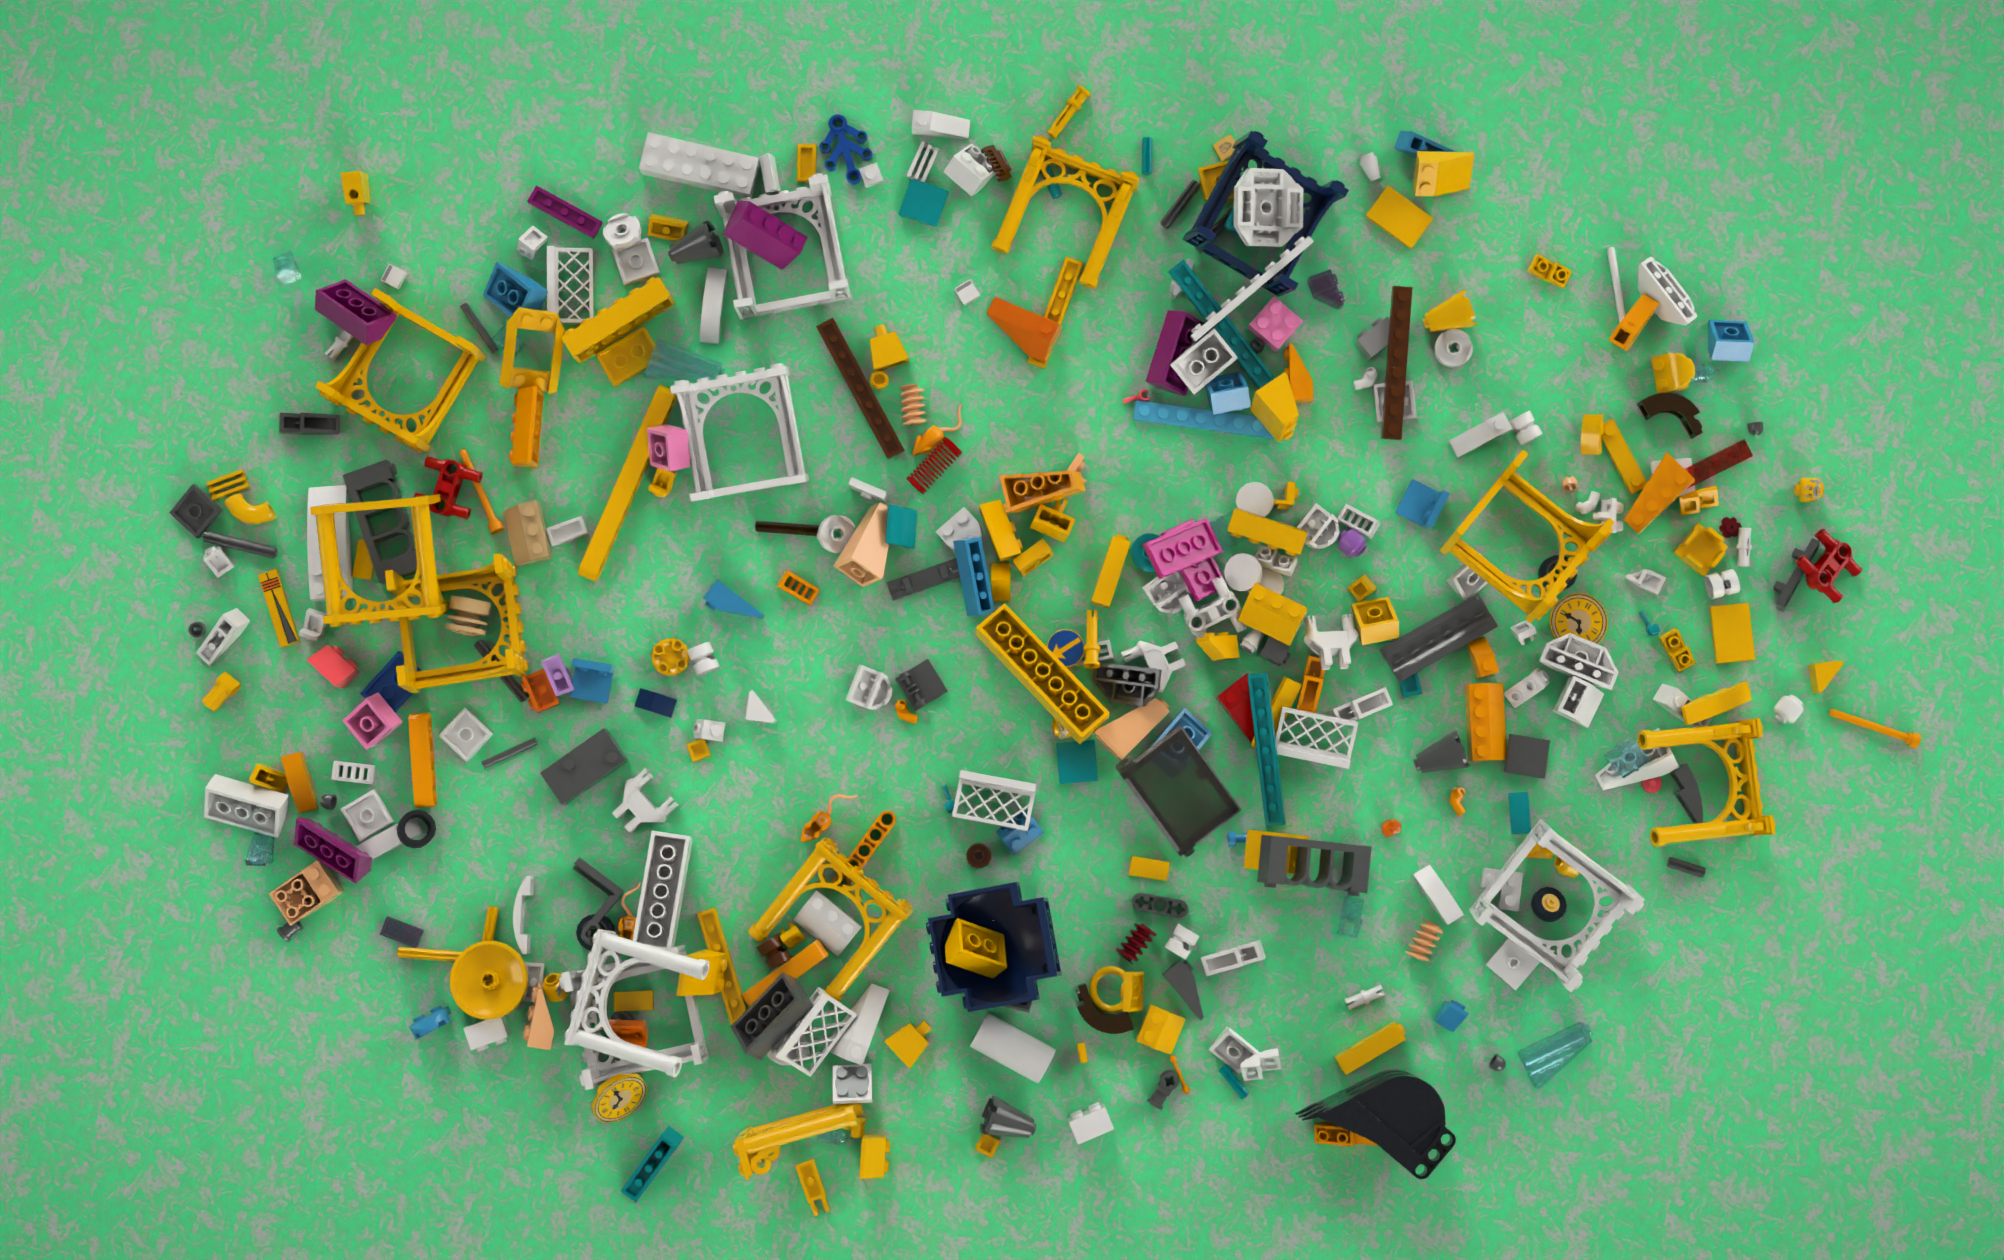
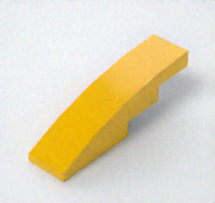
M1741 681L1730 688H1722L1712 694H1705L1683 705L1681 710L1685 725L1708 719L1752 700L1748 681Z

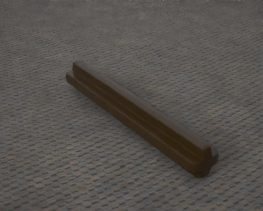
M756 521L755 530L757 532L817 536L819 528L818 525Z

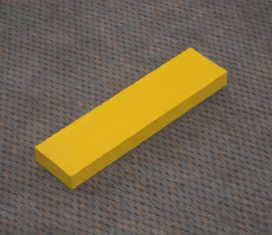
M1285 676L1271 702L1275 737L1282 706L1291 708L1302 687V684ZM1285 712L1284 720L1286 719V717H1287V715H1288L1287 712ZM1255 736L1250 744L1254 748H1256Z

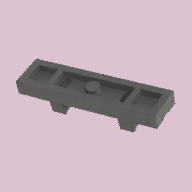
M1812 538L1805 552L1795 548L1792 552V558L1797 560L1805 555L1811 562L1820 547L1819 541ZM1798 565L1787 584L1776 581L1773 587L1774 591L1781 594L1776 602V609L1784 612L1805 574Z
M955 558L887 582L892 600L895 601L960 578L957 560Z

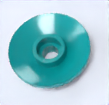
M1143 534L1132 545L1131 556L1133 562L1141 570L1155 571L1143 544L1160 537L1157 534Z

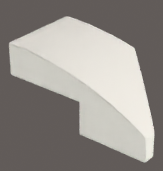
M1647 569L1634 574H1628L1625 577L1626 580L1658 596L1666 581V577Z

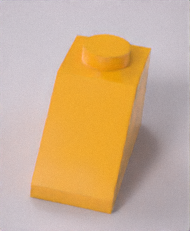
M1485 637L1475 639L1467 644L1476 679L1499 672L1495 655Z

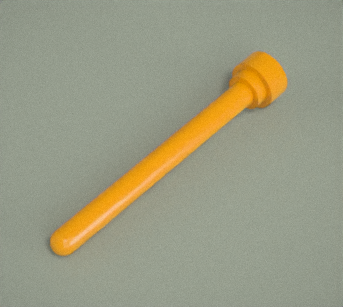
M461 449L460 456L467 468L475 470L467 450ZM472 481L489 519L488 529L490 534L503 531L505 529L503 522L496 518L481 482Z
M1835 709L1829 710V715L1903 740L1911 748L1916 749L1920 744L1921 734L1915 732H1908L1906 734Z

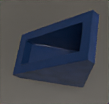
M640 688L635 707L671 718L677 699Z

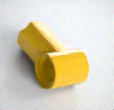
M224 672L217 678L215 686L203 698L202 702L216 712L228 697L233 696L240 689L241 684L228 672Z

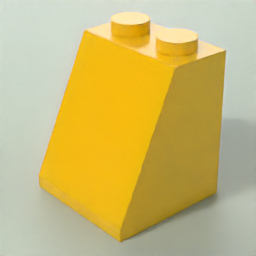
M1285 372L1255 391L1250 407L1251 412L1278 443L1284 439L1288 440L1294 435V429L1297 426L1299 417L1290 382Z

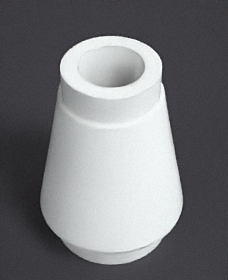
M1373 152L1359 157V164L1370 182L1381 178L1377 156Z
M1253 629L1241 639L1240 647L1249 654L1256 652L1264 637V633Z

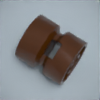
M974 844L970 846L966 853L967 861L974 868H983L990 863L991 851L984 844Z
M778 934L756 947L760 955L766 957L765 963L770 971L792 957L787 948L782 947L783 942Z

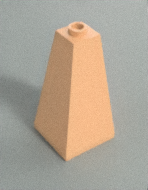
M880 502L869 508L833 565L862 587L881 580L884 575L889 544L885 543L888 506Z
M1155 698L1149 701L1145 707L1140 706L1097 729L1093 735L1121 761L1170 712L1167 709L1169 705L1162 698L1160 700Z

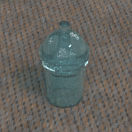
M1706 364L1695 366V376L1691 378L1690 383H1707L1714 378L1716 373H1719V369L1714 370L1711 365Z
M840 1128L817 1135L816 1141L839 1146L845 1144L848 1139H853V1137H850L851 1135L848 1134L847 1129Z

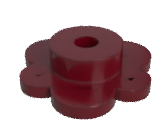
M1728 517L1723 518L1721 521L1722 525L1719 526V530L1723 532L1722 534L1725 538L1738 536L1739 528H1742L1741 524L1734 517L1731 519Z

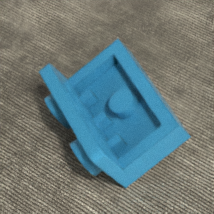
M1023 813L1013 818L1017 825L1025 826L1026 817ZM1031 815L1028 831L1000 827L996 833L1012 855H1015L1042 835L1044 831Z

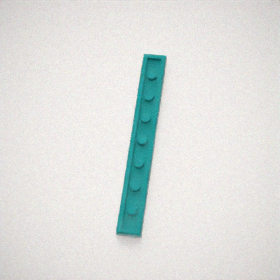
M1184 259L1168 271L1206 322V317L1213 311L1217 314L1222 310ZM1225 316L1212 327L1215 328L1238 357L1236 361L1258 389L1275 379L1228 316Z
M1268 672L1248 674L1266 827L1283 826L1286 824Z

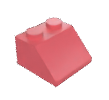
M326 645L307 659L316 670L336 687L345 689L360 673L356 668L358 664L351 658L347 660L343 656V650L337 645L334 647Z

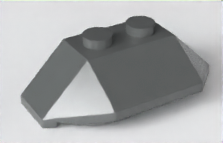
M1100 662V667L1093 670L1092 681L1110 702L1145 707L1160 689L1162 670Z

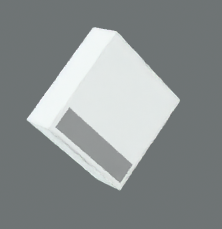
M389 264L381 281L399 290L407 272Z
M970 279L954 289L964 306L980 297L979 292Z

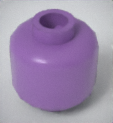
M1354 529L1344 530L1338 537V548L1350 558L1359 557L1367 547L1365 545L1366 539Z

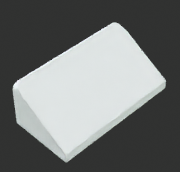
M766 153L759 157L765 192L768 194H778L781 188L775 157L770 153Z

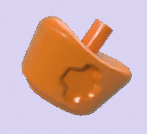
M1394 819L1386 820L1381 825L1383 835L1388 838L1401 832V823Z

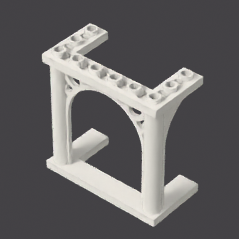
M817 173L808 178L810 185L808 189L807 187H799L796 191L792 192L783 190L779 191L776 195L762 194L759 198L752 199L751 197H746L740 200L750 201L771 215L777 213L799 215L807 219L816 228L822 242L830 291L756 305L747 249L726 237L738 298L733 300L740 320L852 299L848 280L845 277L830 198L832 193L827 174ZM722 191L714 196L715 205L720 216L723 218L724 229L737 203L733 193H729V191ZM811 201L813 203L812 210L804 213L802 211L803 205ZM799 203L798 208H796V209L791 208V205H792V204H793V205H796V204ZM818 211V214H816L818 220L812 219V216Z
M778 363L770 365L771 369H766L767 371L763 367L754 369V373L746 374V371L735 372L733 377L722 374L717 375L715 380H709L708 377L697 379V383H690L689 380L674 381L675 385L670 386L671 394H676L678 397L684 429H687L689 436L688 449L691 456L690 463L696 490L695 493L690 494L691 502L809 481L808 473H805L788 380V375H790L789 367ZM758 381L755 389L750 390L748 388L750 383L754 385ZM765 381L770 382V391L766 394H761L759 390L761 384ZM732 386H736L735 391L731 390ZM707 389H710L714 392H716L717 389L719 390V395L713 396L712 393ZM774 391H775L776 396H774V397H775L776 401H770V400H769V397H770V396L774 393ZM699 393L707 394L710 402L708 404L700 403L697 395ZM733 393L753 394L767 402L778 419L788 476L713 489L703 436L704 420L713 404L724 396ZM696 405L703 408L702 414H698L699 409H696Z
M1540 819L1469 911L1480 925L1483 926L1488 922L1556 973L1563 986L1572 992L1574 989H1578L1583 982V976L1577 969L1578 966H1582L1587 961V955L1590 951H1594L1599 946L1601 937L1611 931V925L1615 920H1619L1622 917L1624 908L1633 915L1642 909L1645 899L1633 887L1622 883L1558 835L1545 821ZM1536 843L1543 848L1546 847L1581 873L1589 882L1593 891L1594 908L1589 922L1579 933L1564 940L1552 941L1539 938L1490 903ZM1600 886L1602 890L1605 888L1607 891L1598 893L1597 888ZM1609 896L1613 899V902L1608 906H1602L1599 904L1600 898ZM1600 910L1606 911L1601 914L1602 917L1597 915ZM1576 940H1581V943H1578L1576 948L1574 946V942ZM1565 944L1570 945L1572 950L1569 957H1564L1561 952ZM1553 945L1557 946V955L1553 953L1555 950L1550 949Z
M684 944L669 948L670 952L683 956L687 955ZM615 962L605 964L604 968L607 972H611L616 968ZM636 963L625 968L616 977L613 984L627 977L666 968L649 963ZM578 968L561 973L562 977H559L561 988L565 992L572 991V994H570L572 1006H576V995L581 988L582 974L586 969L579 970ZM599 974L597 981L598 984H600L603 979H607L608 977ZM692 995L685 996L695 1042L658 1050V1052L679 1057L682 1059V1063L694 1061V1065H698L708 1060L709 1056L696 996ZM592 999L593 1007H598L599 1004H596V999ZM593 1011L590 1014L592 1019L588 1020L590 1027L592 1022L595 1023V1027L598 1025L597 1012ZM600 1031L595 1033L602 1036ZM584 1047L582 1057L588 1067L582 1070L580 1081L581 1085L585 1086L586 1090H589L603 1083L602 1081H606L620 1073L625 1075L654 1069L624 1059L615 1060V1063H611L614 1059V1056L611 1055L607 1061L601 1062L599 1060L600 1052Z

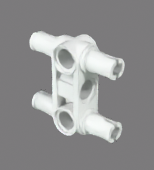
M1222 576L1212 580L1219 595L1217 599L1199 608H1195L1189 594H1184L1178 598L1185 612L1184 619L1186 625L1197 638L1204 637L1203 634L1207 633L1208 627L1226 618H1230L1236 632H1241L1247 628L1245 624L1238 621L1241 613L1240 603L1234 593L1229 591ZM1228 600H1233L1234 602L1231 609H1226L1225 605ZM1194 617H1199L1200 619L1197 626H1192L1191 624Z

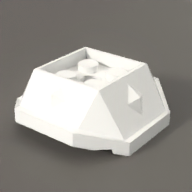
M1247 168L1234 186V228L1245 246L1282 247L1295 233L1303 228V188L1284 169Z

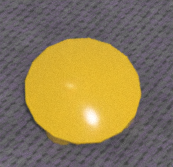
M666 638L659 641L653 647L651 654L654 668L666 676H675L682 673L690 661L687 646L681 640Z

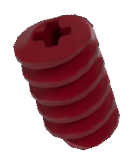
M1143 923L1134 924L1137 931L1130 930L1132 937L1125 936L1128 943H1120L1123 950L1116 949L1117 953L1131 964H1133L1131 960H1139L1136 954L1143 955L1141 947L1148 948L1145 941L1152 942L1150 935L1157 936L1155 932Z

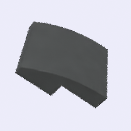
M1509 734L1504 772L1545 779L1550 740Z

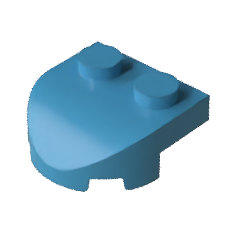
M440 1005L430 1010L431 1015L425 1017L423 1014L413 1019L414 1024L410 1025L409 1028L415 1040L451 1022L448 1017L451 1014L449 1007L442 1008Z

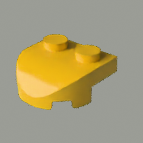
M1666 353L1651 358L1657 393L1683 391L1689 387L1688 384L1691 378L1695 376V366L1692 359L1687 358L1684 353Z

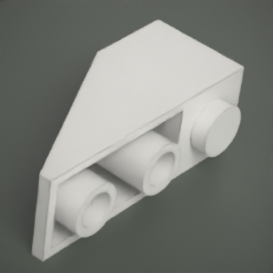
M1663 683L1652 699L1663 709L1684 721L1681 707L1692 701L1678 688ZM1713 717L1690 724V726H1708Z

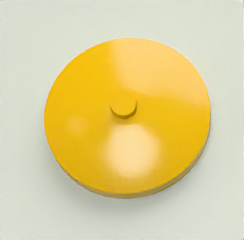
M482 941L469 946L457 957L450 973V990L456 1004L468 1015L479 1019H498L508 1015L522 1002L528 987V970L523 958L514 948L498 941Z

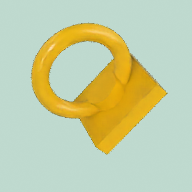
M1106 966L1099 969L1093 975L1089 985V994L1092 1002L1097 1008L1108 1013L1141 1011L1144 971L1125 972L1116 966ZM1116 974L1124 981L1120 990L1123 1000L1116 1005L1105 1004L1097 994V984L1104 975Z

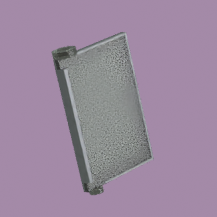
M1181 725L1135 760L1128 756L1116 765L1118 773L1180 857L1183 854L1185 857L1192 855L1195 851L1193 847L1242 810Z

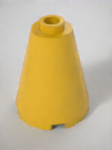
M1461 290L1425 313V318L1422 319L1425 329H1430V332L1477 326L1476 321L1472 322L1475 315L1469 298L1463 296L1466 290Z

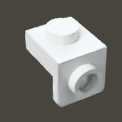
M309 608L306 611L304 627L299 631V636L305 637L309 641H317L324 634L326 624L323 623V616L327 615V613Z
M697 719L693 727L694 738L723 742L725 723Z

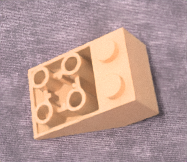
M317 860L270 892L269 895L291 926L328 904L345 891L329 867Z
M537 982V987L532 988L531 1002H533V1006L528 1008L527 1021H529V1025H525L523 1036L527 1047L551 1050L554 1036L553 1022L541 982Z

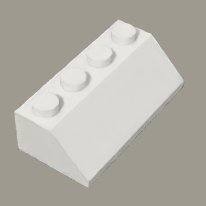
M215 774L205 787L204 817L278 838L288 811L289 795Z

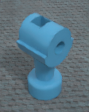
M1228 831V847H1234L1236 843H1246L1247 833L1236 835L1235 831Z

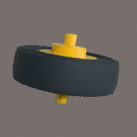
M1541 888L1535 892L1531 900L1534 914L1545 922L1557 921L1566 912V900L1563 894L1555 888Z

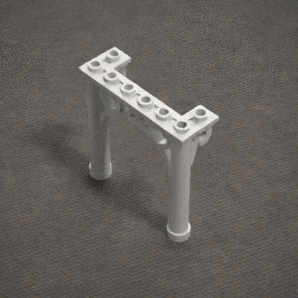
M598 929L593 936V947L587 957V968L582 974V985L576 995L577 1002L575 1009H573L570 1015L571 1023L566 1030L564 1044L582 1046L666 1072V1075L676 1077L682 1066L681 1058L626 1042L614 1033L607 1017L608 993L616 977L625 968L636 963H649L704 980L709 971V961L693 959L622 938L615 931ZM618 953L634 958L622 963L621 956ZM608 956H613L616 968L611 972H607L604 968ZM599 974L608 977L607 979H603L600 984L596 985ZM593 995L599 1007H590ZM593 1011H596L600 1018V1022L595 1028H591L588 1024L590 1014ZM603 1028L609 1038L595 1033Z

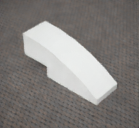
M1385 687L1328 712L1332 717L1356 721L1392 706L1393 703Z
M1430 865L1413 874L1445 925H1449L1464 915Z
M1259 939L1201 957L1206 976L1261 961L1266 957Z

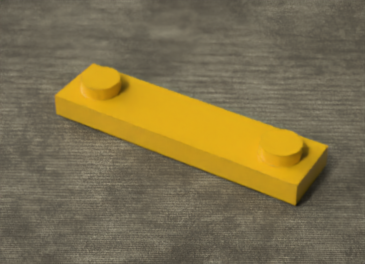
M1612 418L1603 423L1604 433L1601 434V441L1631 495L1643 489L1647 481Z

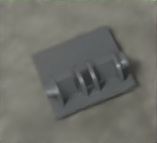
M928 659L895 678L914 711L948 692Z

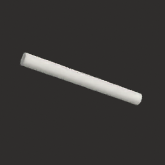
M1610 247L1607 248L1620 323L1626 316L1615 249Z

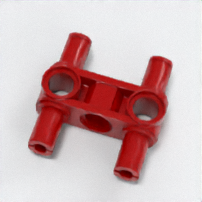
M427 456L424 466L440 471L433 495L440 494L441 502H445V508L441 511L439 510L441 502L429 504L430 512L447 517L453 515L468 520L471 515V509L456 504L463 479L480 483L483 473L467 468L465 464L454 460H440ZM456 465L457 471L451 474V467ZM416 492L414 497L425 495Z
M1821 529L1815 534V538L1825 547V551L1813 565L1804 555L1799 557L1795 564L1806 574L1808 587L1824 593L1835 604L1843 598V595L1833 586V581L1838 574L1845 568L1854 577L1862 572V568L1852 558V550L1849 544L1841 543L1839 540L1831 537L1825 529Z

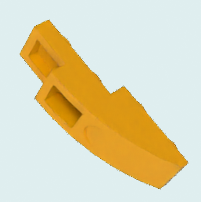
M1330 1122L1314 1124L1315 1143L1351 1147L1354 1144L1379 1146L1365 1137Z

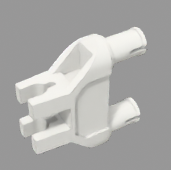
M1347 614L1341 616L1343 631L1328 632L1317 631L1315 616H1311L1312 619H1310V616L1304 617L1306 629L1304 641L1319 656L1322 670L1330 669V665L1333 664L1332 656L1338 657L1340 669H1348V664L1351 663L1349 649L1359 637L1358 631L1354 628L1353 615L1349 614V618Z
M1139 641L1135 647L1121 652L1122 657L1130 654V656L1123 659L1125 663L1142 657L1148 668L1162 670L1160 689L1157 693L1164 691L1173 671L1186 666L1183 658L1168 664L1165 657L1166 654L1178 649L1176 641L1163 647Z
M646 768L634 779L631 778L626 781L623 803L612 812L616 819L621 818L629 810L636 816L624 827L629 833H632L643 822H665L666 816L679 806L670 796L659 808L655 807L641 792V787L653 778V775Z

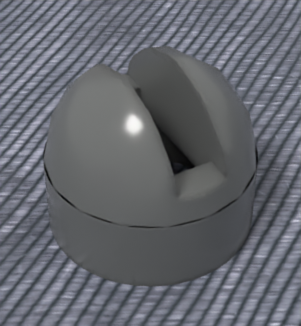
M1254 338L1249 344L1256 354L1261 353L1265 347L1264 341L1260 338ZM1253 342H1257L1262 348L1260 349Z
M1763 422L1747 424L1751 435L1755 436V431L1757 435L1763 432Z
M194 622L189 626V633L195 638L203 636L206 632V627L202 622ZM194 627H201L202 630L194 631Z
M325 794L321 797L323 802H320L323 808L333 810L336 807V795Z
M1498 1054L1494 1055L1489 1063V1068L1494 1071H1502L1506 1066L1505 1060Z

